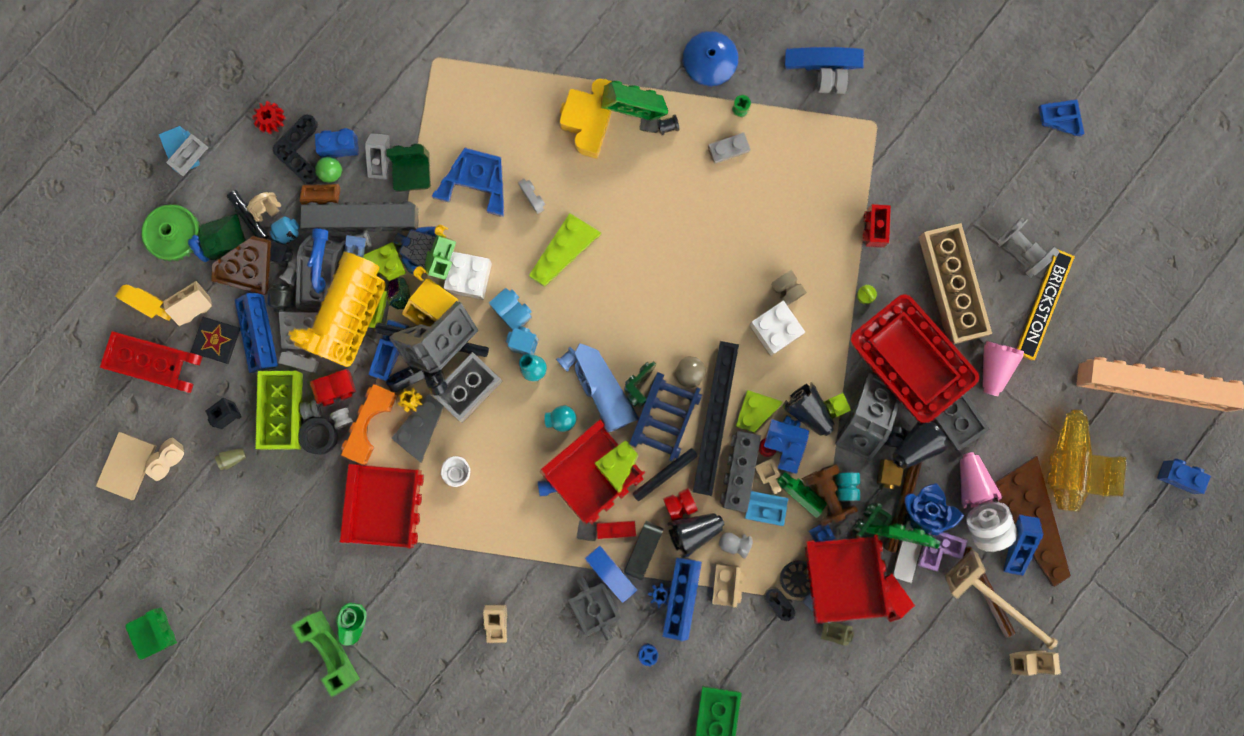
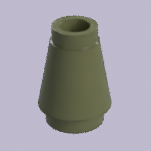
M243 448L220 452L219 455L215 456L220 470H228L247 458Z

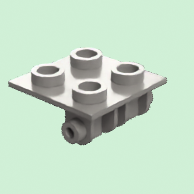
M279 312L282 349H301L294 345L295 342L290 340L291 336L288 333L289 331L293 332L294 329L300 330L302 328L307 330L308 327L312 329L316 319L315 316L318 313Z

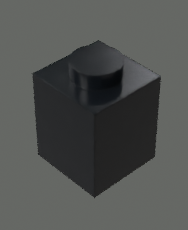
M271 241L270 262L287 267L288 262H291L293 257L292 249L287 245Z

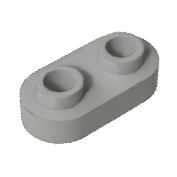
M525 179L519 181L518 184L535 212L539 214L544 211L543 206L545 203L540 195L536 197L533 192L535 187L532 182Z

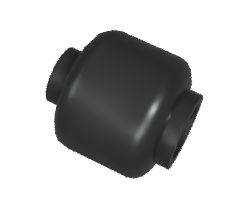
M273 284V287L268 289L267 304L274 308L275 312H286V309L293 306L294 292L289 288V285Z

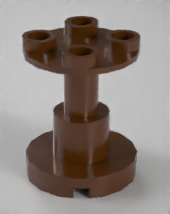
M837 464L822 468L820 471H815L801 479L805 487L814 484L819 497L824 496L831 514L819 520L821 526L831 523L832 520L835 523L846 518L845 514L851 515L858 511L856 505L841 508L835 491L837 487L832 476L840 472Z

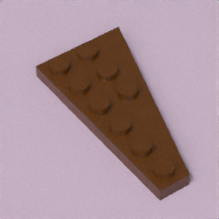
M1034 456L994 482L1002 496L1001 500L998 501L997 497L995 500L1009 508L1014 524H1016L1019 515L1040 519L1043 536L1033 558L1050 584L1055 587L1071 577L1038 456Z

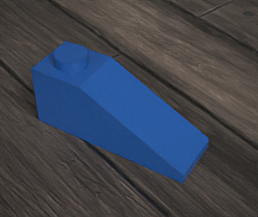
M1019 515L1015 524L1017 537L1009 546L1004 572L1024 575L1042 539L1043 532L1039 518Z

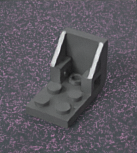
M312 233L299 246L297 253L296 308L319 312L322 306L321 302L324 301L328 292L327 289L333 281V275L336 274L340 265L339 261L345 250L346 238L328 235L321 269V277L324 278L326 287L320 294L316 293L312 287L311 267L307 266L313 248Z
M456 301L431 327L420 324L396 332L389 339L407 365L431 374L441 370L479 330L462 303Z
M871 373L866 376L857 405L850 413L836 441V445L869 461L886 442L900 401L879 377Z

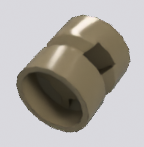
M792 270L771 283L775 291L781 293L780 299L784 300L786 305L793 303L807 293L801 284H797V277Z

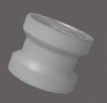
M343 408L330 414V418L335 422V430L353 423L352 418L348 416V408Z

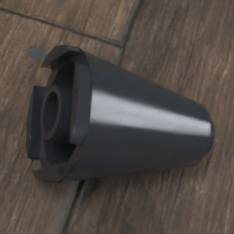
M810 382V386L804 384L790 395L792 399L789 402L787 400L784 402L783 408L785 411L819 436H827L834 430V422L816 386L812 382Z
M918 421L892 454L893 463L898 468L906 469L943 453L947 449V445L945 446L944 444L946 440L945 435L935 423H920Z
M716 513L677 519L668 523V526L672 528L668 531L676 551L681 550L683 554L680 556L686 558L722 532L724 521Z

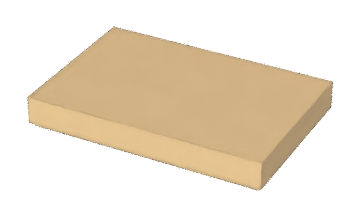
M119 432L96 487L134 500L145 475V463L154 454L157 446Z

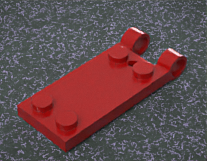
M111 331L100 368L191 393L194 384L178 380L183 362L200 366L203 356Z

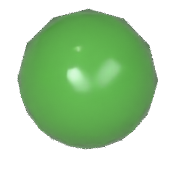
M329 156L322 157L315 167L318 178L327 183L337 181L342 173L340 162Z

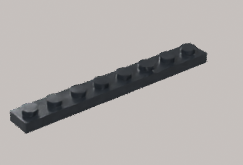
M724 341L719 343L693 493L712 496L739 344Z

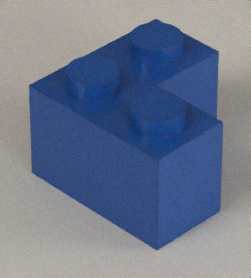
M771 419L764 447L782 452L778 469L797 474L808 441L809 430Z

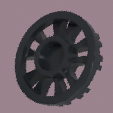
M800 560L792 561L782 569L780 582L788 595L802 598L811 594L810 588L806 586V583L809 582V579L806 577L809 576L804 573L807 562ZM799 564L803 565L802 571H798ZM795 565L796 571L792 572L789 567ZM785 571L792 574L791 577L785 575ZM783 579H790L791 582L784 584ZM793 584L794 587L789 591L788 588ZM803 586L805 587V589H806V591H807V592H805V593L803 592V590H802V588H801V587H803ZM799 588L800 594L794 593V589Z

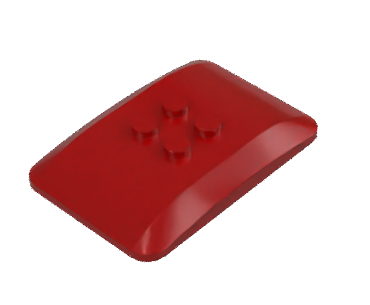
M903 294L895 298L851 335L852 346L895 397L920 423H929L979 381V374L976 369L909 295Z

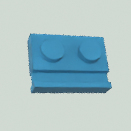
M751 491L745 519L784 526L789 498Z

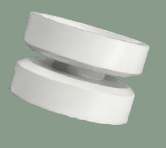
M987 502L974 507L968 513L966 518L967 525L972 533L973 541L979 549L998 551L1010 546L1016 540L1017 530L1011 512L1005 504Z

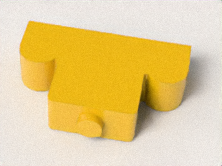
M596 79L591 87L592 94L570 89L566 103L562 102L560 113L562 114L560 118L561 129L577 134L575 137L576 150L582 155L596 159L598 158L612 113L611 110L601 108L604 86L611 82L606 79Z

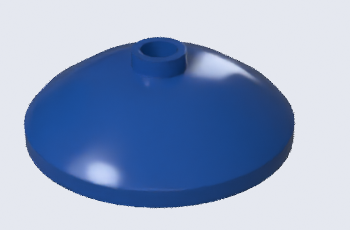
M708 31L697 34L687 43L684 49V69L692 80L701 85L716 86L723 84L736 71L738 65L736 46L727 36L718 32ZM714 52L715 55L710 56L708 53Z

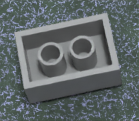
M472 352L446 379L447 390L440 395L433 396L463 423L501 384L502 380Z

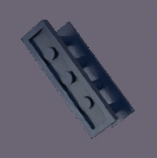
M657 372L629 445L637 447L638 444H645L671 454L669 461L672 462L674 458L678 459L682 449L679 448L680 441L694 405H699L702 394L699 393L701 389L698 387L695 393L666 383V380L663 379L664 374ZM665 390L691 400L688 411L659 401L660 398L656 397L658 391ZM659 408L684 418L681 429L653 419V416L649 415L651 409ZM652 426L678 436L674 447L646 437V434L642 433L644 427Z

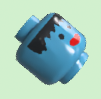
M284 216L271 225L269 232L275 242L286 245L299 236L298 229L300 226L295 219L291 220Z

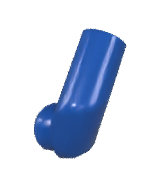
M193 235L188 240V245L201 261H209L199 246V237Z

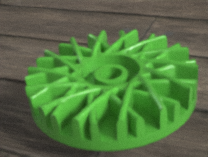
M174 204L160 206L150 212L143 222L141 230L143 244L152 255L164 261L184 260V256L189 257L190 252L193 253L188 245V240L193 235L199 237L200 227L198 224L200 223L193 213L182 206Z

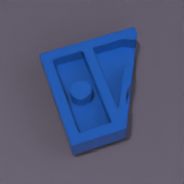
M1078 99L1043 104L1038 107L1043 126L1078 137L1084 135Z

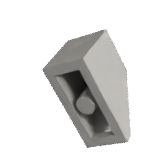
M370 133L365 143L368 178L387 179L389 158L386 156V149H390L389 135Z

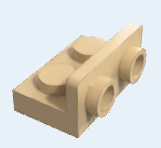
M716 564L712 604L737 608V603H741L742 592L739 591V583H743L744 572L741 571L740 567Z

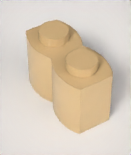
M173 437L166 440L161 445L159 452L151 455L146 461L145 473L155 481L164 478L169 472L170 467L176 465L184 455L183 445Z

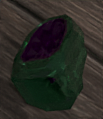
M399 276L388 283L387 301L390 306L397 310L404 309L411 296L409 285H407L405 278Z

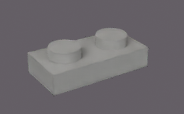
M745 133L720 140L708 146L715 164L750 152Z
M191 134L166 163L184 176L208 147Z

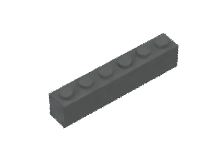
M408 201L402 202V204H394L393 202H383V204L364 202V205H357L354 202H346L345 205H338V203L334 202L319 205L318 203L311 202L307 203V205H301L300 228L305 232H312L313 229H323L329 232L416 230L418 228V208L413 202Z

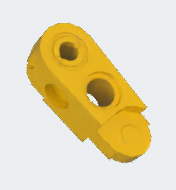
M126 284L121 286L115 295L121 301L150 318H154L157 314L168 321L171 320L165 309L161 307L163 301L145 290Z

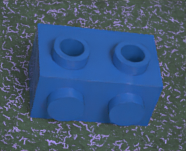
M343 128L337 132L324 130L315 134L316 153L321 158L359 155L358 137L353 130Z
M1175 458L1174 460L1163 461L1157 479L1192 494H1204L1211 476L1204 473V469L1195 466L1189 467L1185 461Z

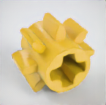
M405 388L404 392L398 395L401 400L398 405L404 407L403 410L406 412L410 409L416 412V408L419 405L422 406L420 399L423 396L417 393L415 388H412L411 391Z

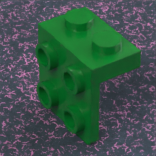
M162 607L146 612V615L127 623L125 626L135 652L141 660L177 644L174 632L168 623L167 616Z

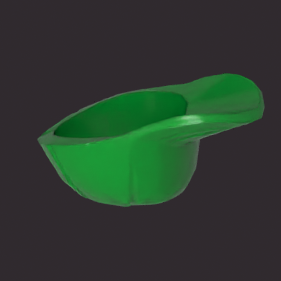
M347 603L337 612L338 641L342 645L350 646L360 639L366 622V610L361 604Z

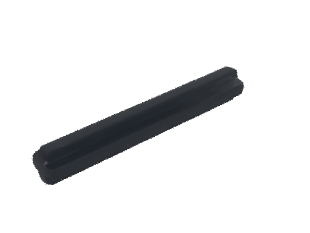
M690 448L632 493L637 501L642 500L697 458L698 454L696 451Z

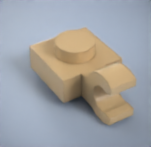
M773 459L755 467L762 484L768 482L773 495L782 491L776 480L781 475Z

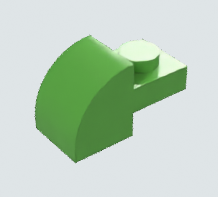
M436 235L431 252L428 251L426 255L425 270L428 275L446 280L452 265L450 259L456 241Z

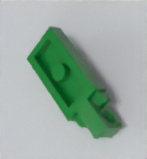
M784 472L777 479L780 487L807 509L808 512L816 518L821 515L827 505L826 501L819 497L811 488L805 487L799 478L796 480L787 472Z

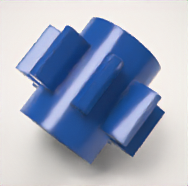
M660 583V587L657 588L655 585H652L654 591L648 592V595L653 596L650 603L652 604L656 601L658 608H660L661 603H665L668 606L666 600L670 597L667 593L670 587L664 589L663 583ZM658 590H659L660 592H663V591L665 592V593L663 594V595H664V599H663V600H661L660 598H658V599L655 598V597L657 596L656 592H657Z

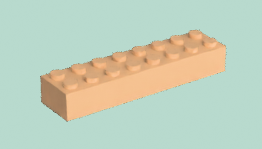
M1094 357V360L1087 359L1086 362L1079 364L1076 384L1078 387L1224 412L1244 410V385H1242V381L1230 380L1229 382H1224L1223 378L1210 377V379H1207L1202 374H1191L1189 376L1184 375V371L1172 370L1171 372H1166L1165 368L1152 367V369L1145 368L1146 365L1133 364L1131 366L1126 365L1125 361L1120 360L1108 362L1107 358Z

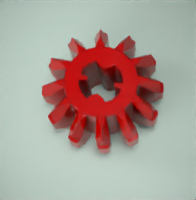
M266 101L265 106L259 103L260 108L254 109L256 114L252 116V119L255 121L254 126L259 128L262 133L266 131L268 134H272L273 130L279 133L278 127H284L282 121L286 120V117L282 115L284 113L283 109L279 108L276 103L271 105L270 102Z

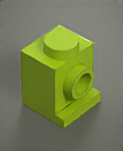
M843 393L823 401L832 419L851 411Z

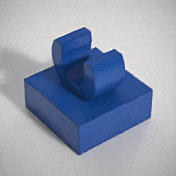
M819 524L808 531L814 542L836 539L828 524L825 526Z

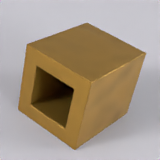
M880 460L877 483L883 484L882 487L894 489V486H901L903 469L898 468L891 460Z

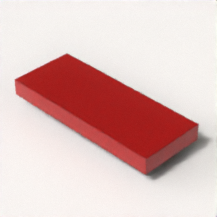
M635 521L597 523L598 539L636 536Z

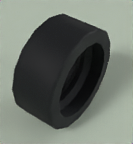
M317 417L303 423L298 433V439L305 451L321 455L328 453L335 447L338 433L333 423ZM315 425H322L329 431V440L323 447H313L307 440L308 431Z

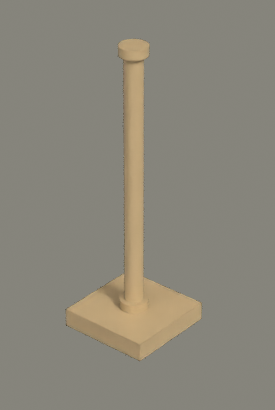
M973 549L945 575L951 594L956 598L973 585L1042 640L1048 649L1051 650L1056 647L1058 641L1055 638H1050L978 579L985 572V568L978 553Z

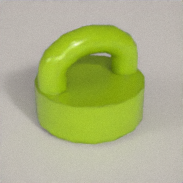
M864 285L857 291V299L862 304H870L877 297V292L871 285Z

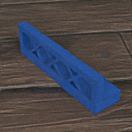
M246 293L235 299V305L249 373H255L262 369L278 367L264 295Z

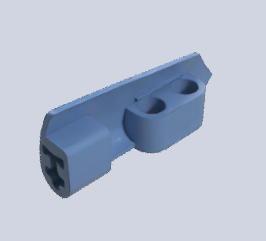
M580 343L574 353L577 359L575 372L586 395L592 396L607 432L615 431L627 426L631 422L639 420L638 415L599 351Z

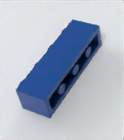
M676 558L663 637L679 641L689 639L702 561Z

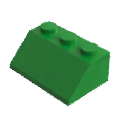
M611 81L604 86L601 104L603 109L649 121L668 115L669 110L664 97L657 94L654 90H640L638 86H625L620 81Z

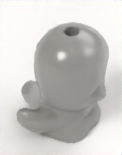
M729 532L724 533L719 540L720 548L723 551L731 554L738 553L744 559H746L753 543L750 536L747 537L744 534L742 538H739Z

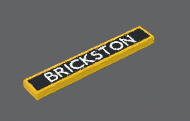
M1058 250L1059 254L1056 257L1052 256V261L1048 266L1017 346L1018 350L1024 351L1023 357L1034 361L1075 257Z

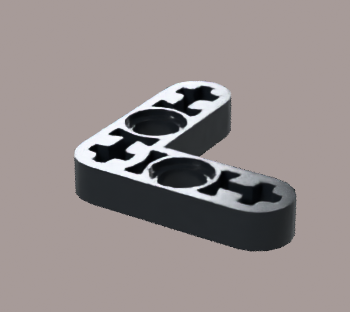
M306 114L274 144L273 153L304 183L311 185L318 180L316 170L296 152L318 128L316 119L312 115ZM305 122H311L312 126H306ZM293 133L300 134V139L296 142L291 141ZM281 147L285 148V151L289 154L288 157L280 153L279 149ZM295 158L301 161L298 167L291 166V161ZM304 168L312 174L313 177L311 179L302 172Z
M409 366L391 375L386 381L391 392H398L424 378L430 392L435 396L444 393L448 388L442 369L430 374Z

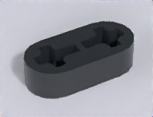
M770 587L765 591L764 597L766 602L781 620L790 621L795 617L794 607L778 588ZM771 592L774 594L778 592L777 598L780 601L779 603H776L773 599L769 600ZM782 604L786 609L791 608L789 616L781 615L783 613L780 608Z

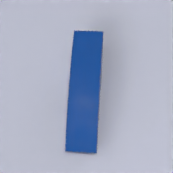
M843 47L786 49L785 67L786 69L805 68L806 70L829 68L832 71L836 69L864 68V49Z

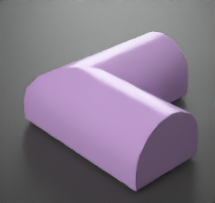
M944 532L937 536L926 534L939 540L940 546L939 549L923 546L917 565L928 570L938 571L943 553L962 559L967 540Z

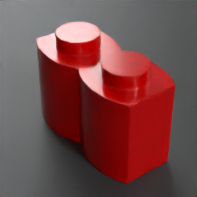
M347 369L310 382L316 403L323 404V407L334 404V400L341 398V400L352 398V394L356 393L350 370Z

